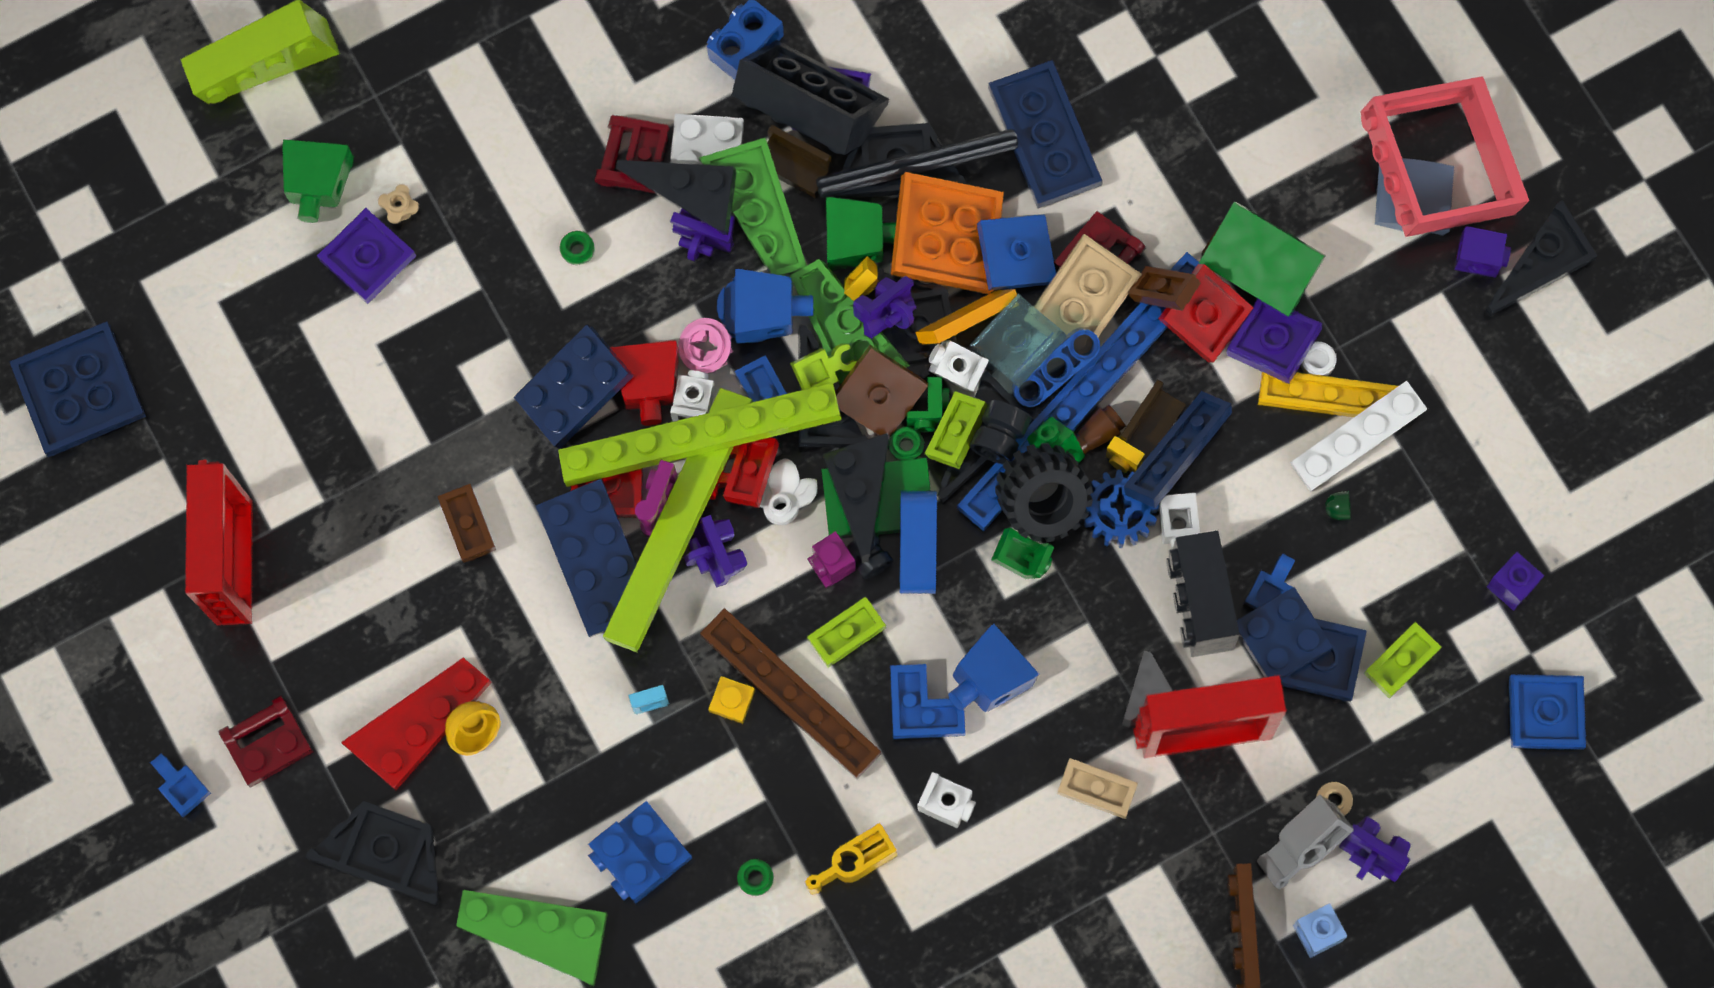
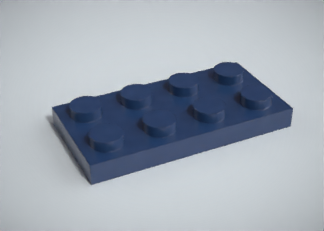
M1053 60L988 83V89L1005 130L1014 129L1017 134L1018 147L1013 150L1037 209L1102 186V178Z
M599 479L536 505L590 638L605 632L637 565L602 479Z

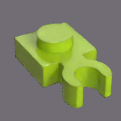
M842 343L835 346L829 356H827L825 349L821 348L791 362L790 364L801 389L805 390L829 383L834 384L839 381L835 371L839 369L851 371L857 361L851 360L847 363H842L841 354L851 348L850 345Z

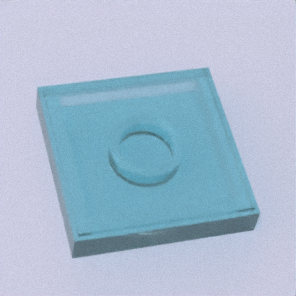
M1018 294L970 345L1019 388L1067 336L1059 327Z

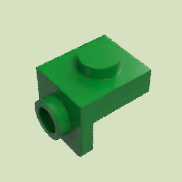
M928 377V411L907 412V427H912L915 431L923 433L936 430L942 419V409H947L949 404V388H942V377Z
M1049 417L1027 437L1028 443L1030 445L1034 444L1036 448H1040L1041 443H1049L1051 448L1055 445L1061 446L1065 452L1069 451L1074 456L1078 464L1085 458L1074 432L1053 417Z
M1005 528L991 561L1024 579L1041 578L1051 566V554L1054 546L1049 543L1039 544L1028 537L1021 536L1018 531L1012 528Z

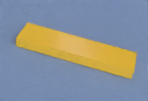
M1262 372L1258 405L1355 417L1398 386L1296 372L1290 384H1287Z

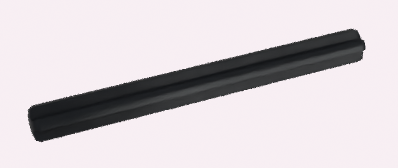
M1008 129L821 176L816 179L818 193L821 197H826L898 179L905 172L917 174L1013 150L1018 147V138L1014 129Z

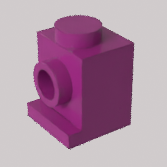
M836 531L812 546L813 555L807 558L826 589L856 571L855 559Z

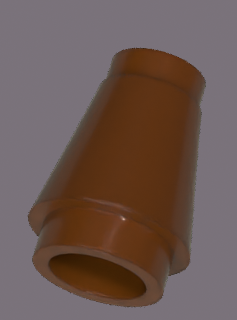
M1108 404L1103 409L1099 407L1075 436L1082 451L1086 454L1090 450L1092 451L1112 440L1114 436H1120V431L1126 425Z

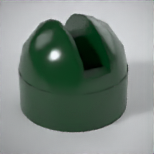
M1349 491L1331 494L1325 504L1328 516L1337 520H1350Z

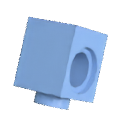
M1330 903L1299 918L1293 924L1310 958L1343 942L1347 937Z

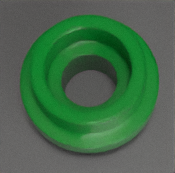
M583 231L569 232L560 242V253L569 264L582 265L588 262L594 254V242ZM582 245L584 249L581 253L575 254L571 251L573 246Z
M901 427L894 431L890 437V452L899 461L917 459L924 450V439L921 433L915 431L912 427ZM909 440L913 443V447L910 450H903L900 447L901 442Z
M752 859L740 867L737 880L743 892L751 896H760L768 892L772 887L774 874L771 867L765 861ZM753 872L762 874L763 879L759 884L750 883L749 876Z

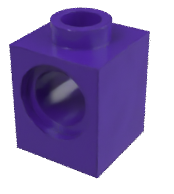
M1465 226L1460 237L1455 270L1496 278L1501 267L1506 268L1509 262L1511 247L1505 246L1507 234Z
M1516 552L1492 578L1487 588L1514 611L1538 585L1544 575Z

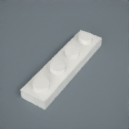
M1405 381L1291 461L1290 464L1311 492L1424 413L1427 408L1410 384Z

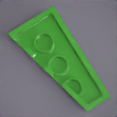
M766 138L699 157L702 165L732 166L737 170L731 212L770 274L789 276L807 266Z
M818 259L790 275L798 295H813L814 314L808 317L827 356L831 355L835 346L846 343L851 348L841 354L842 363H847L851 360L858 361L868 346L872 345L904 367L910 366L883 332H880L873 339L864 335L863 322L857 319L853 313L854 301L844 294V285L824 261ZM840 369L835 371L840 385L850 371Z
M463 890L456 926L595 986L607 913Z

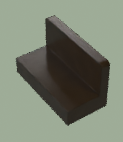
M771 125L768 129L769 140L767 144L779 180L816 198L818 195L816 179L829 175L832 172L831 156Z
M1158 379L1120 436L1121 440L1145 453L1144 461L1180 418L1186 408V404L1162 390L1164 383Z

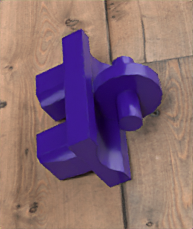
M681 209L680 213L674 212L671 217L670 223L673 224L672 232L681 235L678 245L689 249L688 260L695 262L700 253L711 257L714 248L728 253L731 252L734 245L732 233L735 224L732 215L728 235L721 234L712 226L701 222L700 219H696L683 209Z
M904 276L898 282H895L885 277L875 288L876 298L874 300L861 295L853 302V313L857 319L863 322L864 335L873 339L887 327L892 328L896 325L901 329H907L914 323L912 311L916 309V305L910 292L911 287L914 285L912 279Z
M711 515L699 520L701 524L695 528L693 533L695 538L691 539L688 543L692 552L684 557V561L687 566L697 565L701 574L710 572L717 588L726 585L732 576L743 571L747 566V560L741 549L727 553L723 543L731 541L734 537V529L730 520L713 521Z
M1368 816L1358 825L1353 824L1354 831L1341 842L1339 848L1351 855L1349 860L1361 867L1356 877L1363 880L1367 872H1369L1378 879H1381L1384 875L1393 882H1396L1411 860L1407 857L1411 844L1400 836H1393L1389 844L1376 838L1381 827L1378 822Z

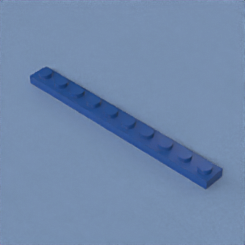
M1186 252L1171 270L1191 274L1200 263ZM1140 303L1100 347L1099 353L1095 358L1076 373L1029 425L1024 438L1016 440L1019 444L1018 450L1021 453L1027 451L1026 446L1030 445L1027 437L1049 417L1055 418L1074 432L1168 328L1158 319L1166 308ZM995 463L957 505V509L983 531L1003 511L997 500L998 496L995 493V486L999 485L997 481L998 473L1005 472V469L998 463Z

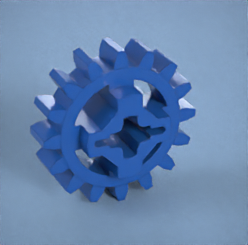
M1120 469L1117 470L1116 477L1112 479L1105 472L1102 476V484L1095 480L1091 482L1094 493L1090 495L1093 502L1091 507H1086L1090 516L1084 520V526L1095 527L1092 534L1094 539L1101 534L1104 535V545L1106 546L1111 543L1112 539L1117 540L1119 548H1123L1126 539H1129L1133 545H1137L1138 534L1146 538L1149 536L1150 531L1146 525H1156L1157 518L1151 514L1158 512L1159 504L1156 508H1153L1125 495L1124 485L1135 472H1131L1128 478H1123V473ZM1113 489V493L1107 499H1100L1098 501L1103 493ZM1118 496H1120V502L1123 509H1125L1122 522L1120 521V514H1118L1115 508ZM1142 517L1137 525L1127 529V525L1133 519ZM1101 520H1107L1113 526V529L1106 526Z

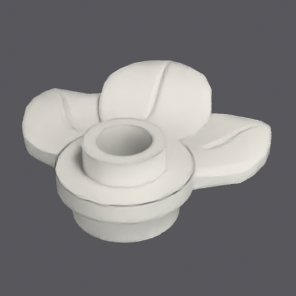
M787 458L775 463L772 466L760 504L766 518L777 525L791 523L797 516L799 509L811 504L817 494V480L812 478L800 480L796 465ZM786 503L783 509H775L778 504Z

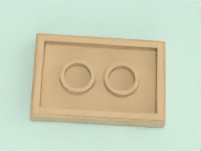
M1083 234L1024 322L1056 344L1076 328H1087L1099 337L1128 295L1130 288L1142 274ZM1080 335L1074 341V349L1077 353H1087L1092 347V339L1088 335Z

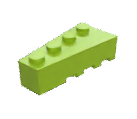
M295 0L180 60L193 94L210 104L221 102L228 96L340 53L326 18L301 0Z

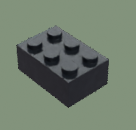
M1219 531L1176 537L1173 549L1169 550V558H1166L1169 578H1176V592L1173 593L1176 613H1183V627H1180L1183 647L1190 648L1191 657L1234 650L1240 633Z

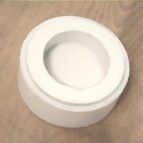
M1314 342L1300 365L1301 369L1306 374L1330 375L1336 364L1335 351L1324 342Z

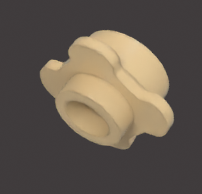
M404 184L397 185L394 191L389 194H381L378 198L379 206L385 208L388 213L387 219L393 224L408 219L419 209L417 201L411 199L409 195L410 190ZM398 201L401 202L399 207L395 206V203Z

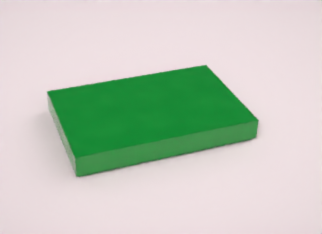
M1234 202L1199 263L1205 264L1213 272L1289 317L1326 255L1241 204Z
M927 458L885 462V477L882 482V495L874 530L877 535L900 532L901 490L931 491ZM822 469L828 534L830 535L836 531L841 539L853 538L827 469Z

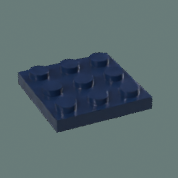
M107 321L10 361L47 457L56 455L146 417L112 328Z

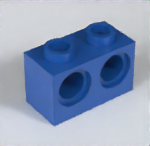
M748 0L745 5H738L731 13L730 21L722 30L720 28L716 29L707 41L706 47L709 60L734 80L740 59L776 40L779 41L784 36L782 21L755 0ZM753 22L762 25L761 28L754 31L746 28L748 24ZM728 47H737L740 49L739 52L734 55H727L724 53V50Z

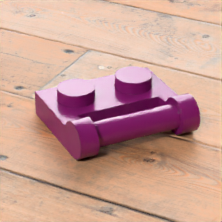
M660 460L657 470L652 468L648 475L646 489H649L646 500L640 501L635 507L636 517L641 521V531L648 538L678 478L675 465Z

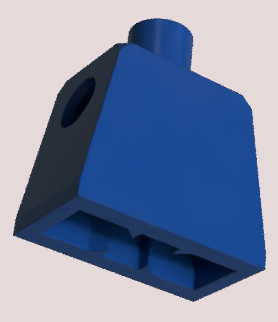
M735 269V337L737 343L793 334V316H813V295H793L792 278Z
M993 624L957 665L953 678L959 685L948 696L952 704L959 710L965 709L974 701L984 712H989L1030 689L1038 678L1039 673L996 625Z

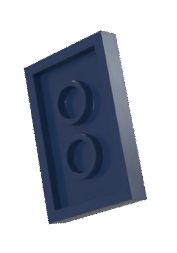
M586 325L514 398L553 446L561 449L634 375L596 330Z

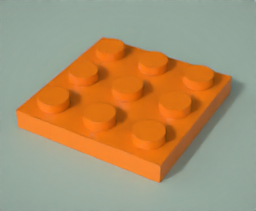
M905 172L901 176L891 275L907 276L910 279L985 294L993 292L994 290H988L977 223L980 220L1001 218L1004 192Z

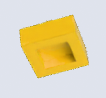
M868 256L844 279V294L853 301L859 298L861 294L864 296L868 295L878 283V265Z
M1114 436L1107 447L1106 457L1110 459L1109 463L1117 470L1121 469L1122 472L1127 473L1128 470L1136 472L1144 461L1145 453Z
M721 676L708 710L710 713L743 724L755 688Z

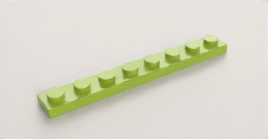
M829 383L560 449L558 452L564 483L569 487L659 465L660 460L671 462L842 419L834 385Z

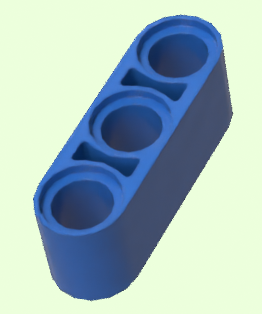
M1076 328L1066 335L1014 380L1012 390L1016 400L1027 407L1036 406L1044 401L1095 358L1100 349V340L1097 335L1087 328ZM1080 335H1088L1092 339L1091 349L1084 354L1077 353L1074 349V341ZM1053 358H1061L1065 362V370L1059 376H1050L1047 372V364ZM1026 381H1035L1039 389L1037 395L1032 399L1021 397L1019 392L1020 386Z
M901 490L900 594H936L937 491Z

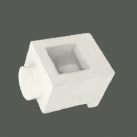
M945 340L942 344H937L932 350L929 357L931 366L928 371L964 390L973 392L989 360L952 341ZM957 358H960L963 362L959 370L956 371L953 368V363Z
M691 370L688 371L687 376L679 375L674 402L670 412L673 422L709 413L713 403L715 385L714 380H708V374ZM688 391L699 392L698 397L695 399H690L686 396Z
M1196 493L1166 495L1159 503L1158 511L1163 544L1171 543V548L1173 549L1176 537L1200 533ZM1176 520L1182 521L1185 524V528L1174 529L1172 523Z
M932 772L918 803V811L958 828L961 820L968 822L976 802L970 800L972 790ZM946 794H951L955 797V803L951 806H946L941 801L942 797Z

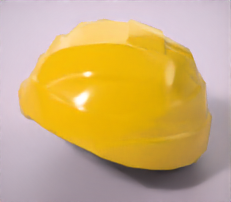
M480 701L465 702L456 707L448 716L445 724L446 739L451 749L465 756L478 754L495 739L499 731L501 720L497 710L493 706Z

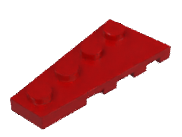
M463 657L341 743L393 789L397 790L446 735L445 724L451 712L460 704L476 701L492 682Z

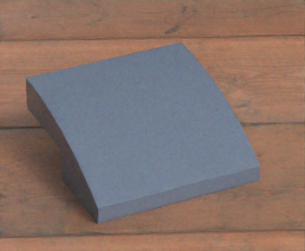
M1402 158L1423 216L1451 210L1454 166ZM1379 165L1375 225L1403 231L1402 226L1396 220L1392 198L1385 190L1384 176ZM1450 228L1431 233L1444 235L1450 232Z

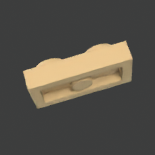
M1070 758L1057 794L1126 819L1138 783Z

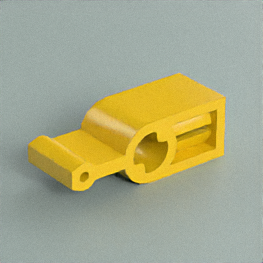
M881 823L839 847L832 856V867L819 875H811L806 879V888L811 895L820 893L823 886L836 878L849 883L857 881L898 856L897 849ZM853 856L857 859L854 862V871L845 872L840 869L843 865V857Z

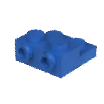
M647 801L619 823L617 821L588 843L593 850L588 857L601 873L608 869L615 878L610 883L623 900L630 897L635 904L692 859L688 851Z

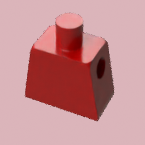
M677 341L610 347L634 375L621 388L626 409H640L642 425L650 426L662 423L661 406L673 405L677 387L679 367Z

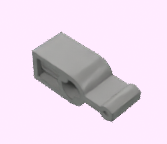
M1319 795L1282 829L1279 835L1280 841L1267 853L1262 854L1257 862L1273 885L1281 889L1288 884L1289 879L1300 869L1310 868L1319 863L1351 834L1354 828L1334 803Z

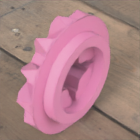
M711 318L697 319L687 325L680 336L678 349L681 360L690 370L706 374L716 373V370L720 367L727 365L729 354L733 352L731 348L732 336L728 333L725 325ZM710 337L709 342L714 344L717 350H709L706 356H704V350L694 345L695 343L706 342L707 338Z

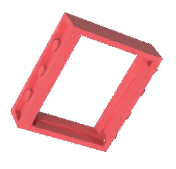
M1483 76L1375 96L1360 111L1362 126L1368 132L1373 146V157L1380 165L1384 176L1385 190L1392 198L1395 207V217L1398 224L1402 226L1405 237L1512 216L1529 202ZM1461 103L1497 201L1423 216L1387 116Z

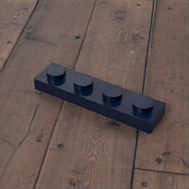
M1201 391L1124 485L1125 495L1156 508L1232 414L1231 403Z

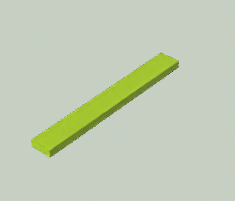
M720 388L709 413L752 403L753 400ZM734 446L687 457L603 634L605 641L638 652Z

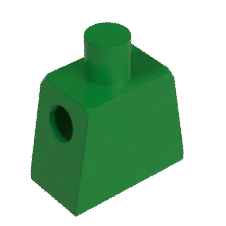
M283 139L284 193L290 203L299 204L297 218L300 221L316 223L319 218L320 206L335 208L339 205L354 159L348 145Z
M826 197L827 262L831 271L857 267L867 256L875 263L884 261L883 243H894L896 222L883 223L882 205Z

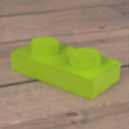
M955 391L927 447L925 454L928 458L960 469L974 434L982 424V417L988 406L987 403Z
M864 597L807 636V640L826 667L829 668L885 630L886 624L869 600Z
M1415 622L1364 672V675L1390 699L1441 649V646Z

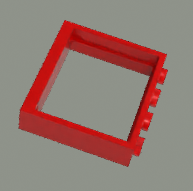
M207 459L198 461V465H187L186 594L216 625L252 624L253 501L224 464L209 462Z
M1280 675L1146 695L1143 707H1139V714H1137V721H1135V728H1133L1136 749H1142L1145 759L1271 740L1286 713Z

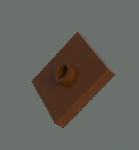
M869 345L835 392L840 411L879 436L887 433L890 438L906 417L907 412L911 410L926 390L928 383L883 352Z

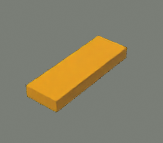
M1015 289L996 290L916 331L918 341L922 344L941 343L1018 303V295Z

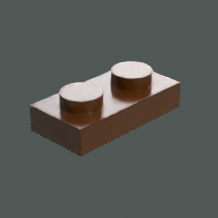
M1145 266L1141 272L1142 275L1130 288L1128 294L1135 302L1182 311L1186 304L1190 302L1201 282L1194 274Z
M471 484L437 496L463 563L496 551Z

